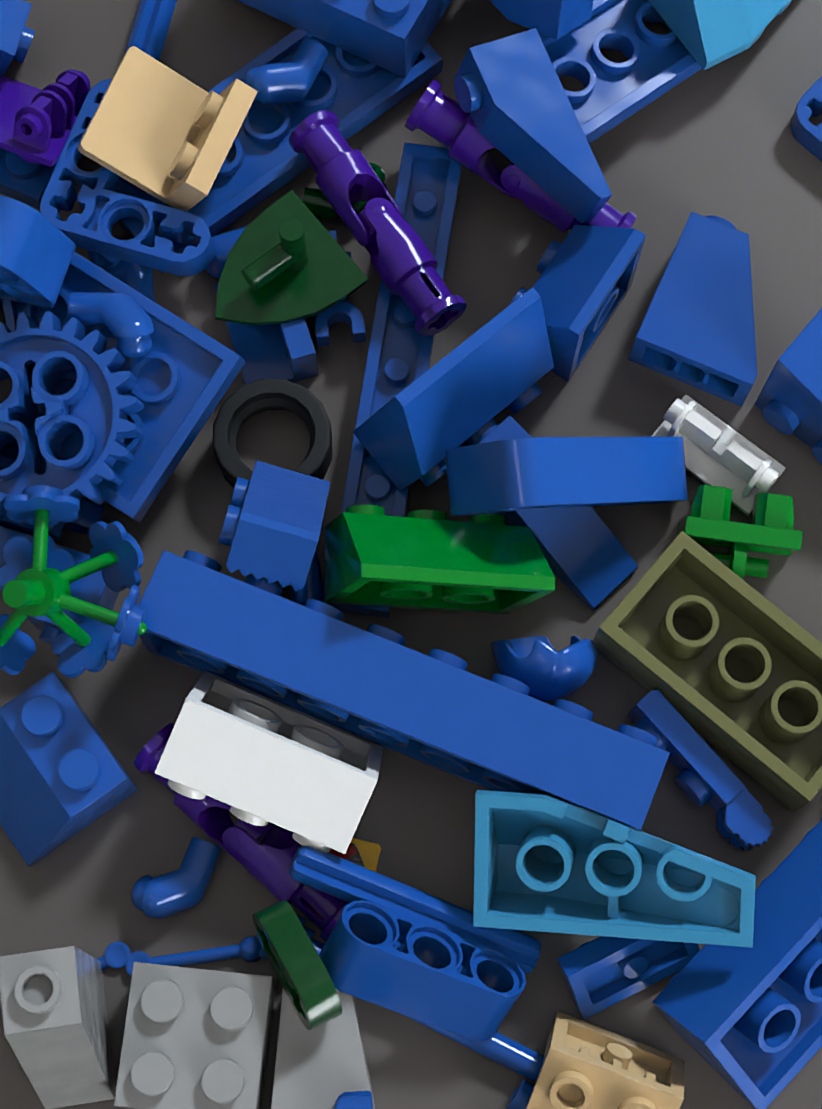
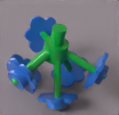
M48 485L29 486L23 489L22 494L5 496L3 498V507L7 510V517L12 520H26L27 523L34 525V536L32 541L22 536L12 537L3 547L2 554L6 563L0 567V583L4 586L2 596L4 602L9 607L15 608L11 615L3 614L0 616V670L3 669L11 675H18L24 669L25 661L31 659L36 652L33 639L26 633L19 631L20 626L28 616H46L63 630V634L58 635L52 643L53 653L59 656L58 669L63 675L73 678L81 675L86 669L92 673L102 670L107 663V659L115 661L121 644L134 647L139 635L147 631V626L144 623L147 608L137 605L140 596L139 585L141 583V575L138 569L141 568L144 560L140 546L134 537L126 532L120 522L114 521L107 524L103 521L93 523L89 529L90 541L94 547L90 551L91 559L74 566V559L68 551L55 549V541L48 535V530L50 526L57 525L59 521L72 522L77 520L80 501L77 498L65 496L60 489ZM102 570L103 580L110 590L120 592L129 588L130 591L121 607L120 613L70 596V583ZM66 609L72 613L68 616L62 610Z

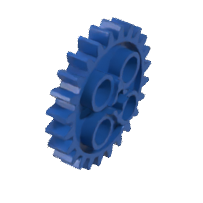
M46 311L38 328L35 321L25 312H20L17 318L16 331L13 332L0 321V382L10 378L13 383L9 397L3 403H0V451L7 443L17 441L19 446L18 457L10 467L0 470V519L7 514V510L3 507V498L11 494H22L23 489L34 485L56 487L63 492V495L71 496L78 500L84 495L101 505L104 500L98 484L103 479L119 486L123 483L120 475L113 468L116 460L135 462L137 458L123 444L127 438L143 436L144 431L136 424L128 421L127 416L143 410L144 403L138 398L124 395V393L131 390L139 382L130 371L117 372L122 367L126 358L116 348L104 352L108 340L96 329L85 337L86 327L74 317L62 329L60 319L52 312ZM31 363H36L31 383L28 380L27 367ZM76 369L77 378L73 388L65 394L55 395L54 383L57 377L63 371ZM38 406L46 411V416L38 417ZM35 420V431L28 427V421ZM82 432L84 439L80 452L74 458L62 460L60 450L64 439L72 433ZM42 455L46 459V472L43 475H38L37 472L41 465ZM13 520L21 525H28L26 520Z

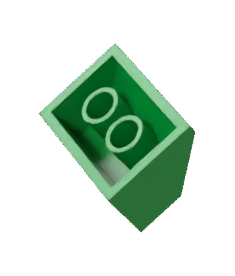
M353 505L347 507L346 512H342L325 526L324 603L509 614L555 591V576L530 527L507 525V518L504 516L476 515L470 517L468 522L446 520V513L439 510H416L409 512L408 517L385 515V509L381 506Z

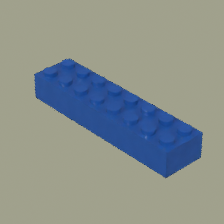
M186 550L183 557H180L168 551H163L138 605L147 608L144 620L147 631L139 635L150 653L202 674L205 671L384 748L490 791L547 794L641 831L670 754L668 751L655 747L657 738L652 734L625 724H620L617 731L595 723L592 721L593 712L568 700L556 699L553 706L528 696L531 690L530 687L514 678L502 674H493L490 681L466 671L468 663L449 652L431 649L429 655H425L403 645L406 639L389 628L377 624H369L365 631L342 621L344 614L341 611L321 601L308 599L305 606L280 597L283 590L274 583L269 584L266 579L256 580L253 575L248 574L244 581H240L220 573L221 564L201 553Z

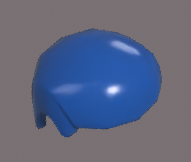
M531 636L510 640L502 639L491 643L498 674L514 678L526 684L531 689L528 696L540 701H556V699L572 695L586 683L596 669L598 656L595 644L591 639L581 640L578 636H572L570 646L560 651H557L545 636Z

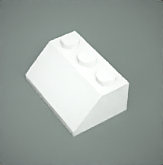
M205 671L184 701L155 774L167 778L168 786L183 796L201 800L207 795L230 805L231 813L247 823L256 826H266L270 822L293 832V839L302 846H310L325 853H328L330 849H334L346 854L378 781L384 747Z

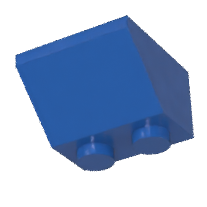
M574 225L563 243L557 240H553L537 266L536 271L541 276L533 288L540 295L554 363V368L550 370L551 372L569 382L631 288L646 234L635 228ZM524 287L520 288L510 304L528 290Z
M51 672L0 708V825L26 864L31 867L139 790L72 692L54 672Z

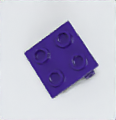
M68 69L58 75L55 83L48 84L42 90L0 75V148L18 154L26 162L45 164L52 167L58 161L84 100L91 90L90 80L87 75L81 71Z

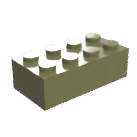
M681 531L599 626L593 639L595 648L648 692L659 690L698 734L785 806L795 812L809 803L822 788V643L686 533Z

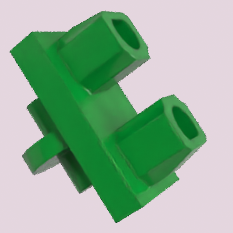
M699 485L689 509V516H686L679 523L678 535L683 531L699 545L727 548V554L709 553L740 578L744 579V576L766 578L768 574L769 560L747 557V551L789 557L792 551L801 550L803 531L793 530L794 512L792 496L773 493L756 494L752 523L746 524L729 521L732 489Z

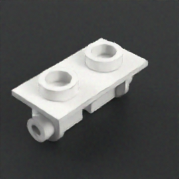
M686 394L681 400L677 398L663 417L665 420L651 436L683 437L686 470L706 485L732 489L731 504L747 516L753 511L755 495L767 493L786 469V467Z

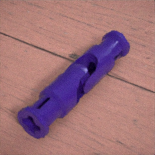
M435 79L427 87L406 121L405 127L412 132L420 129L447 147L450 158L505 194L522 200L527 208L562 233L568 230L571 231L574 225L631 228L637 218V215L631 211L623 214L606 203L592 221L581 224L513 162L501 172L490 156V149L496 147L478 132L470 112H464L458 102L441 92L442 84Z
M327 110L313 113L306 117L291 132L289 145L294 152L304 154L317 173V186L347 226L355 240L361 246H365L370 254V260L375 271L390 293L394 296H401L417 320L415 329L418 334L430 337L448 328L464 313L467 307L466 302L462 296L453 295L436 271L438 262L411 225L403 220L399 207L362 152L352 150L338 130L340 124L335 113L328 112ZM367 202L365 208L358 215L351 206L353 203Z
M170 723L164 726L136 756L133 762L135 767L141 773L148 771L175 796L173 802L175 806L241 863L248 873L279 901L287 900L289 904H293L321 930L320 937L326 942L343 909L349 903L291 878L288 874L290 863L295 851L300 846L293 839V832L270 822L266 826H256L239 819L234 825L228 812L231 807L230 805L207 795L201 800L183 796L168 786L167 778L155 774L174 724Z

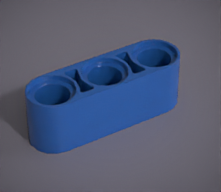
M364 900L352 901L345 906L319 954L337 990L477 1041L488 1040L496 1034L526 985L524 971L519 963L510 955L390 908Z

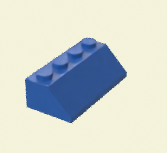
M822 819L814 828L806 833L803 840L755 890L753 948L705 944L652 1001L677 1033L754 1109H766L822 1047Z

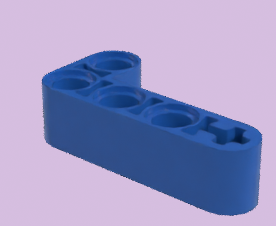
M0 195V298L43 308H54L76 245L36 209L18 200Z
M532 437L500 440L445 450L450 516L500 513L526 509L645 505L688 500L683 437Z

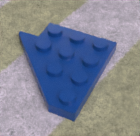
M74 252L54 308H43L2 299L6 326L12 332L16 331L18 314L25 312L35 321L39 328L42 317L48 311L60 319L63 329L70 320L68 300L71 292L124 293L132 296L151 317L154 325V332L150 334L153 344L151 351L141 357L124 356L126 360L117 371H130L137 378L139 383L124 393V395L134 396L144 403L143 410L127 416L128 421L136 424L144 431L143 436L127 438L123 444L137 458L135 462L116 460L113 468L123 480L120 486L104 479L98 484L103 500L140 523L242 369L245 361L234 351ZM84 325L86 327L85 337L96 329L108 340L104 352L112 348L117 349L118 338L110 332L106 325ZM31 363L27 367L28 380L31 383L36 363ZM76 369L63 371L57 377L54 383L55 395L65 394L73 388L77 378ZM38 406V417L46 416V411ZM35 420L28 421V427L34 431ZM82 432L72 433L64 439L60 450L62 460L74 458L80 452L84 439ZM42 455L41 465L37 472L38 475H43L46 472V459ZM59 521L57 525L50 526L49 531L58 534L66 522Z

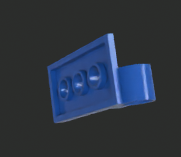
M593 0L591 19L558 40L539 33L558 77H574L585 88L577 92L565 90V93L589 144L702 69L648 0ZM643 22H661L669 29L670 33L664 35L655 34L649 31ZM603 48L619 50L624 53L628 61L622 63L611 62L601 54L600 50Z

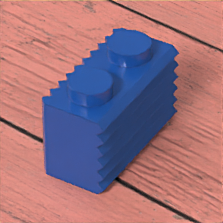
M256 460L251 480L241 477L237 478L218 541L220 544L231 547L226 562V567L230 573L239 569L243 577L252 573L256 580L265 577L269 584L278 580L282 588L291 584L295 592L304 588L319 540L331 482Z

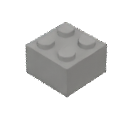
M134 962L114 1106L136 1109H262L277 978Z

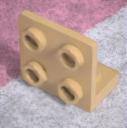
M132 46L124 54L78 144V151L168 206L187 212L208 195L258 91L236 78L220 94L213 90L208 93L142 50Z
M557 1011L548 1035L543 1064L525 1109H680L684 1100L685 1060Z

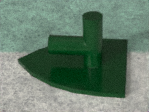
M291 190L254 219L244 229L230 250L218 282L215 319L246 325L289 323L317 315L344 300L366 284L368 278L296 193Z

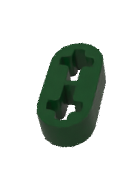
M282 900L252 915L253 925L263 951L306 1029L311 1030L342 1014V1006L334 983L299 918L287 900Z

